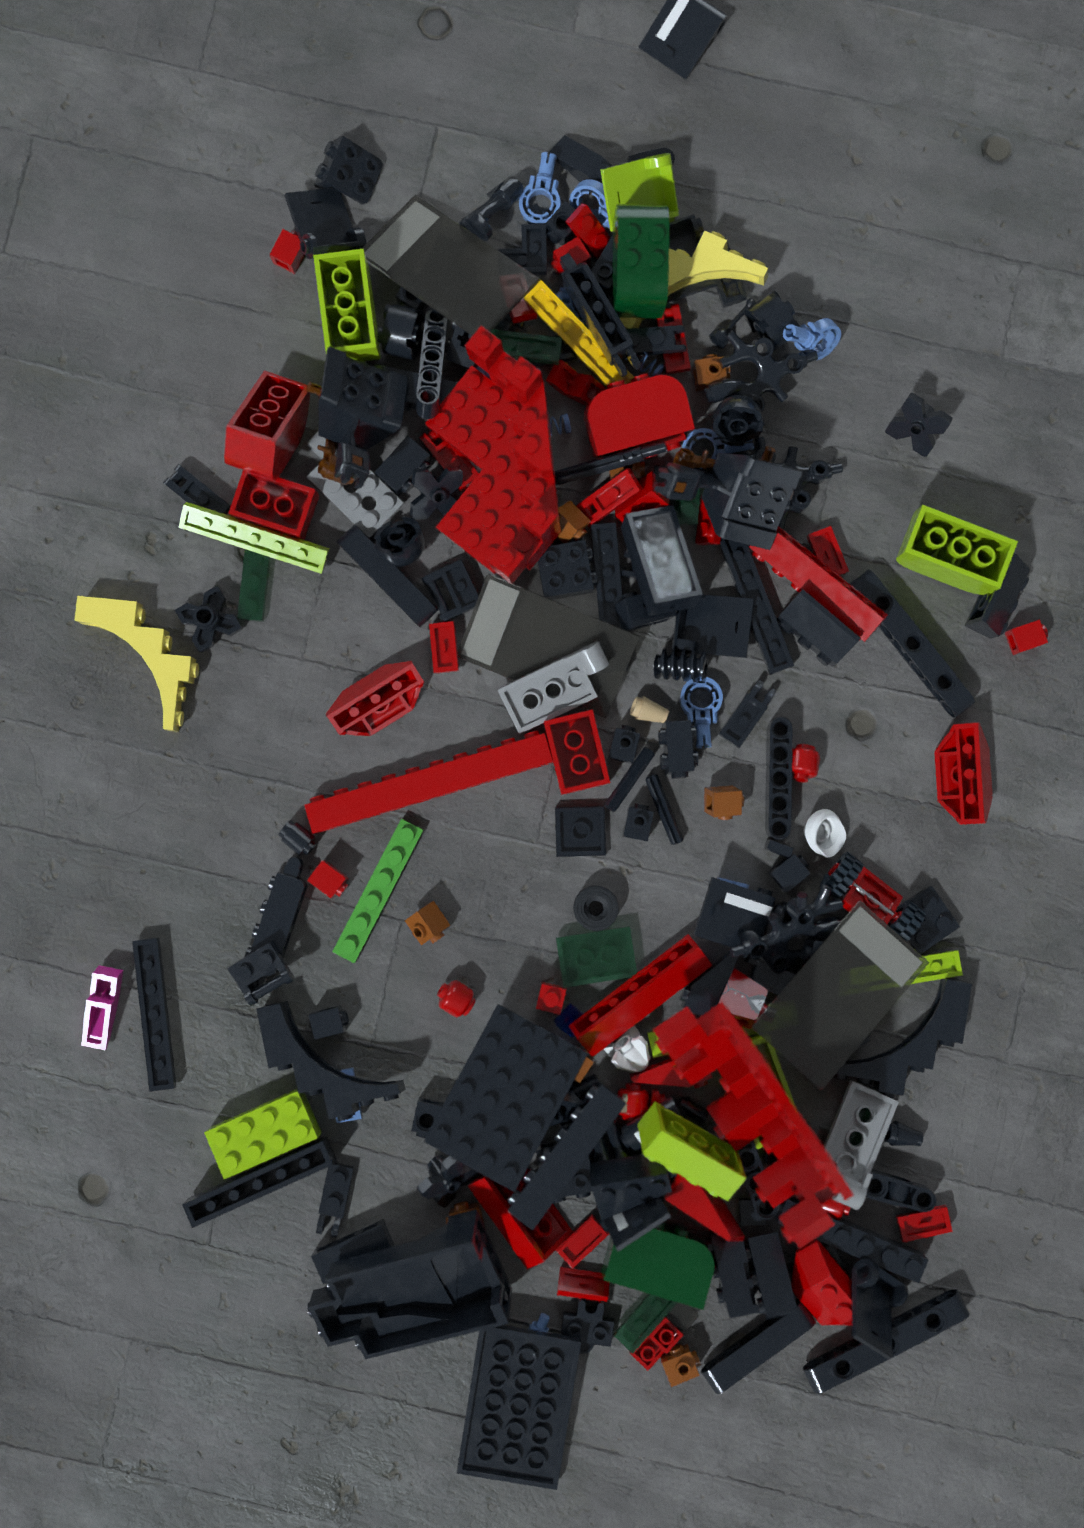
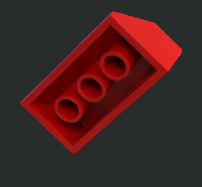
M528 1168L526 1169L519 1185L516 1188L519 1191L525 1184L523 1178L528 1173ZM480 1174L468 1185L526 1269L545 1262L573 1232L554 1204L550 1206L532 1230L508 1212L510 1203L507 1200L513 1193L512 1190L483 1174Z

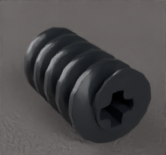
M663 648L661 654H656L654 659V677L659 679L663 676L665 680H668L672 676L675 681H678L682 676L685 682H688L692 677L693 682L697 683L702 679L703 683H705L708 671L706 653L702 651L700 658H697L696 651L693 650L690 657H687L686 650L683 649L681 655L677 656L676 649H673L671 655H668L667 649Z

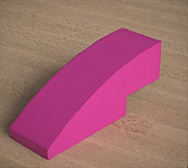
M99 965L92 973L90 996L86 1000L81 1046L102 1050L108 1048L120 996L123 970Z

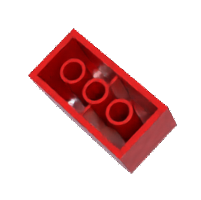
M264 370L226 426L225 464L277 480L297 449L306 427L310 402V392H307L308 385Z
M648 373L633 377L631 383L625 384L624 380L610 383L607 385V390L595 395L588 402L584 411V422L593 457L695 429L684 387L678 380L667 375H657L649 378Z

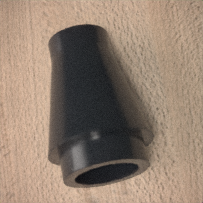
M893 1121L889 1125L884 1141L888 1142L891 1146L920 1147L924 1136L922 1131H917L898 1121Z

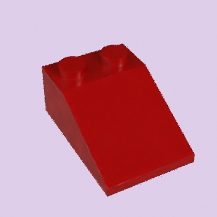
M677 1174L672 1183V1192L667 1193L664 1199L727 1241H743L745 1235L723 1199L719 1196L711 1195L707 1189L700 1185H693L686 1177Z

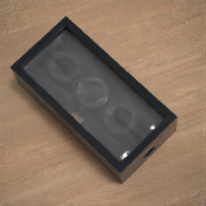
M674 506L627 513L621 525V531L648 616L696 607L703 593Z

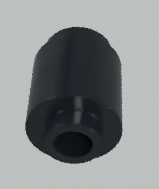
M292 820L288 821L278 834L282 838L281 841L299 856L303 853L308 855L316 846V843L313 842L316 837L298 822L294 823Z

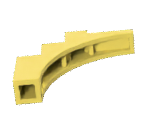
M704 231L692 258L681 249L675 251L669 248L668 295L688 285L711 279H740L764 286L768 278V268L759 260L753 259L750 261L743 258V255L735 250L727 251V240L722 234L714 231L711 233ZM620 318L626 329L638 328L644 319Z
M77 596L75 621L84 625L100 627L116 634L128 642L142 656L152 671L160 690L163 706V729L179 732V726H182L184 721L181 705L182 702H185L187 693L186 687L183 686L184 683L194 684V678L198 677L199 664L196 663V659L191 656L167 654L172 647V637L169 636L170 632L165 629L141 627V623L145 621V609L137 601Z

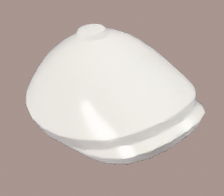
M828 809L816 811L805 824L804 833L806 840L816 853L828 858L834 856L843 847L846 840V831L839 817L833 811Z

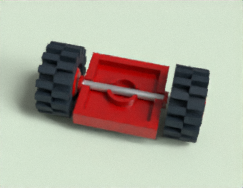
M848 851L832 865L819 887H822V885L831 887L830 895L835 899H838L839 896L841 897L845 891L841 899L844 909L853 914L860 906L902 945L911 938L912 934H915L916 929L920 927L921 922L924 921L926 912L910 900L905 901L903 905L901 904L898 907L903 897L865 868L864 864Z

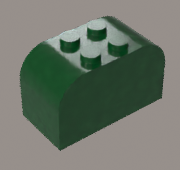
M617 204L613 218L612 307L619 318H662L667 304L669 282V208L667 205Z
M662 1222L620 1251H617L610 1236L601 1273L604 1281L704 1310L714 1273V1261L703 1241L695 1234L687 1231V1227L675 1223L670 1227Z

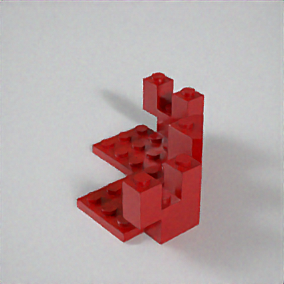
M480 326L465 347L469 359L490 375L491 380L471 366L439 405L437 416L428 419L425 423L429 429L482 469L436 528L493 574L498 573L512 585L525 568L529 570L533 568L561 533L547 397L542 372L523 357L516 361L504 351L501 340Z
M721 1002L696 1019L687 1006L654 1028L653 1031L658 1037L654 1042L663 1055L668 1052L673 1061H675L676 1065L672 1068L680 1080L686 1078L692 1086L716 1069L721 1074L722 1078L719 1079V1082L727 1093L706 1107L717 1124L714 1130L722 1141L727 1139L736 1152L762 1135L763 1139L760 1143L768 1155L773 1152L777 1157V1162L753 1177V1179L759 1186L755 1191L763 1203L768 1200L773 1208L794 1194L799 1199V1204L779 1217L784 1224L781 1231L789 1243L794 1240L798 1247L802 1248L834 1226V1222L821 1204L840 1193L845 1201L854 1196L831 1157L791 1103L766 1061L729 1009Z

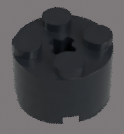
M776 291L771 292L753 304L745 312L747 323L752 332H757L761 338L769 339L773 343V351L788 342L783 337L784 329L791 331V329L786 328L787 325L792 324L800 327L792 316L795 314L793 306L789 301L783 302Z
M394 304L386 305L384 309V326L379 328L377 341L382 343V352L385 355L415 360L414 356H418L422 348L424 330H421V322L425 323L424 311Z

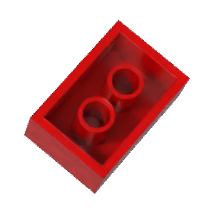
M243 470L229 515L305 540L319 494L316 489L279 477L277 480H272Z
M593 709L544 721L561 796L610 784Z

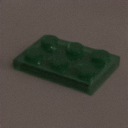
M630 926L556 937L563 988L630 978L637 974Z

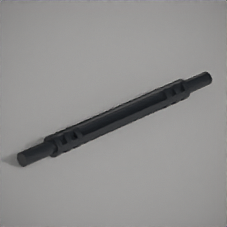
M662 442L644 448L639 446L555 471L556 486L642 462L646 457L667 452V444Z

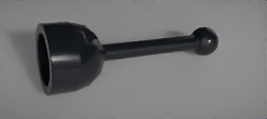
M752 298L748 299L746 306L727 327H717L710 333L709 338L716 347L723 349L729 343L726 336L742 318L747 309L756 303L755 300Z

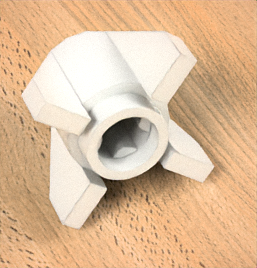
M635 1026L627 1030L625 1035L619 1038L615 1044L611 1043L604 1048V1051L612 1057L611 1062L619 1069L632 1073L642 1072L649 1064L648 1043L640 1036Z

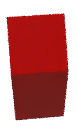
M556 360L546 380L559 393L585 406L595 395L606 389L593 376L577 373L563 360Z

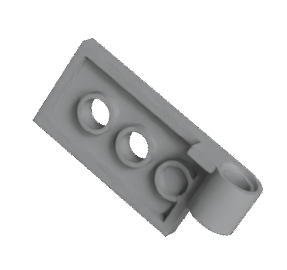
M317 432L306 444L318 457L323 459L324 452L318 450L317 446L322 445L325 447L326 438L318 436ZM318 466L307 476V479L369 539L404 504L371 470L364 486L357 489L354 493L346 492L344 484L322 477L318 473ZM365 497L375 499L376 506L373 510H365L362 507L361 503Z
M594 642L498 688L497 691L518 733L521 734L544 723V721L555 718L597 698L598 695L588 675L609 666V662L599 642ZM552 683L557 684L561 690L554 697L549 696L546 692V687ZM528 694L535 695L538 699L537 705L534 707L526 706L524 697Z
M851 1080L823 1148L831 1157L854 1196L846 1201L840 1193L833 1196L832 1199L858 1210L866 1197L867 1188L873 1176L870 1172L899 1102ZM867 1107L871 1112V1117L868 1121L862 1122L859 1119V1111ZM854 1131H858L861 1134V1142L856 1146H852L849 1142V1136Z

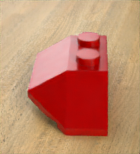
M412 661L383 665L343 690L327 711L326 716L339 735L372 736L413 710L424 681Z
M979 722L954 724L950 732L934 751L937 801L960 825L987 823L993 799L989 746Z
M818 1239L797 1249L791 1279L793 1293L820 1325L852 1326V1280Z

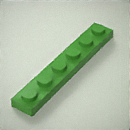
M404 819L400 820L334 947L333 953L356 963L424 831L423 829Z

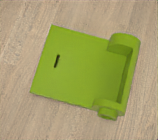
M670 153L654 155L601 169L610 231H613V218L617 204L667 205L669 208V223L675 221V217L679 216Z

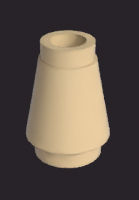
M636 696L630 710V715L635 716L636 720L665 723L669 714V709L664 708L645 696L641 698Z

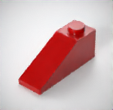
M672 1058L648 1066L642 1072L630 1074L634 1083L691 1087L687 1079L680 1080L672 1068L676 1065ZM711 1073L692 1086L700 1088L708 1084V1079L713 1078Z

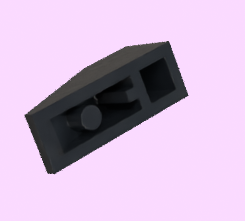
M566 135L548 152L549 156L550 153L557 156L556 162L579 182L591 179L602 183L601 169L613 166L601 155Z
M730 951L727 952L710 968L693 980L689 988L685 986L679 999L683 1001L681 1006L683 1008L688 1006L691 1012L700 1016L717 1006L739 956L732 958Z

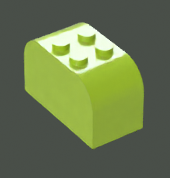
M364 249L313 255L326 354L327 348L330 346L345 352L346 356L358 361L381 359L380 344L377 341L378 328L371 277Z
M921 505L913 513L896 561L905 568L958 589L979 595L991 594L993 591L1001 588L1018 541Z

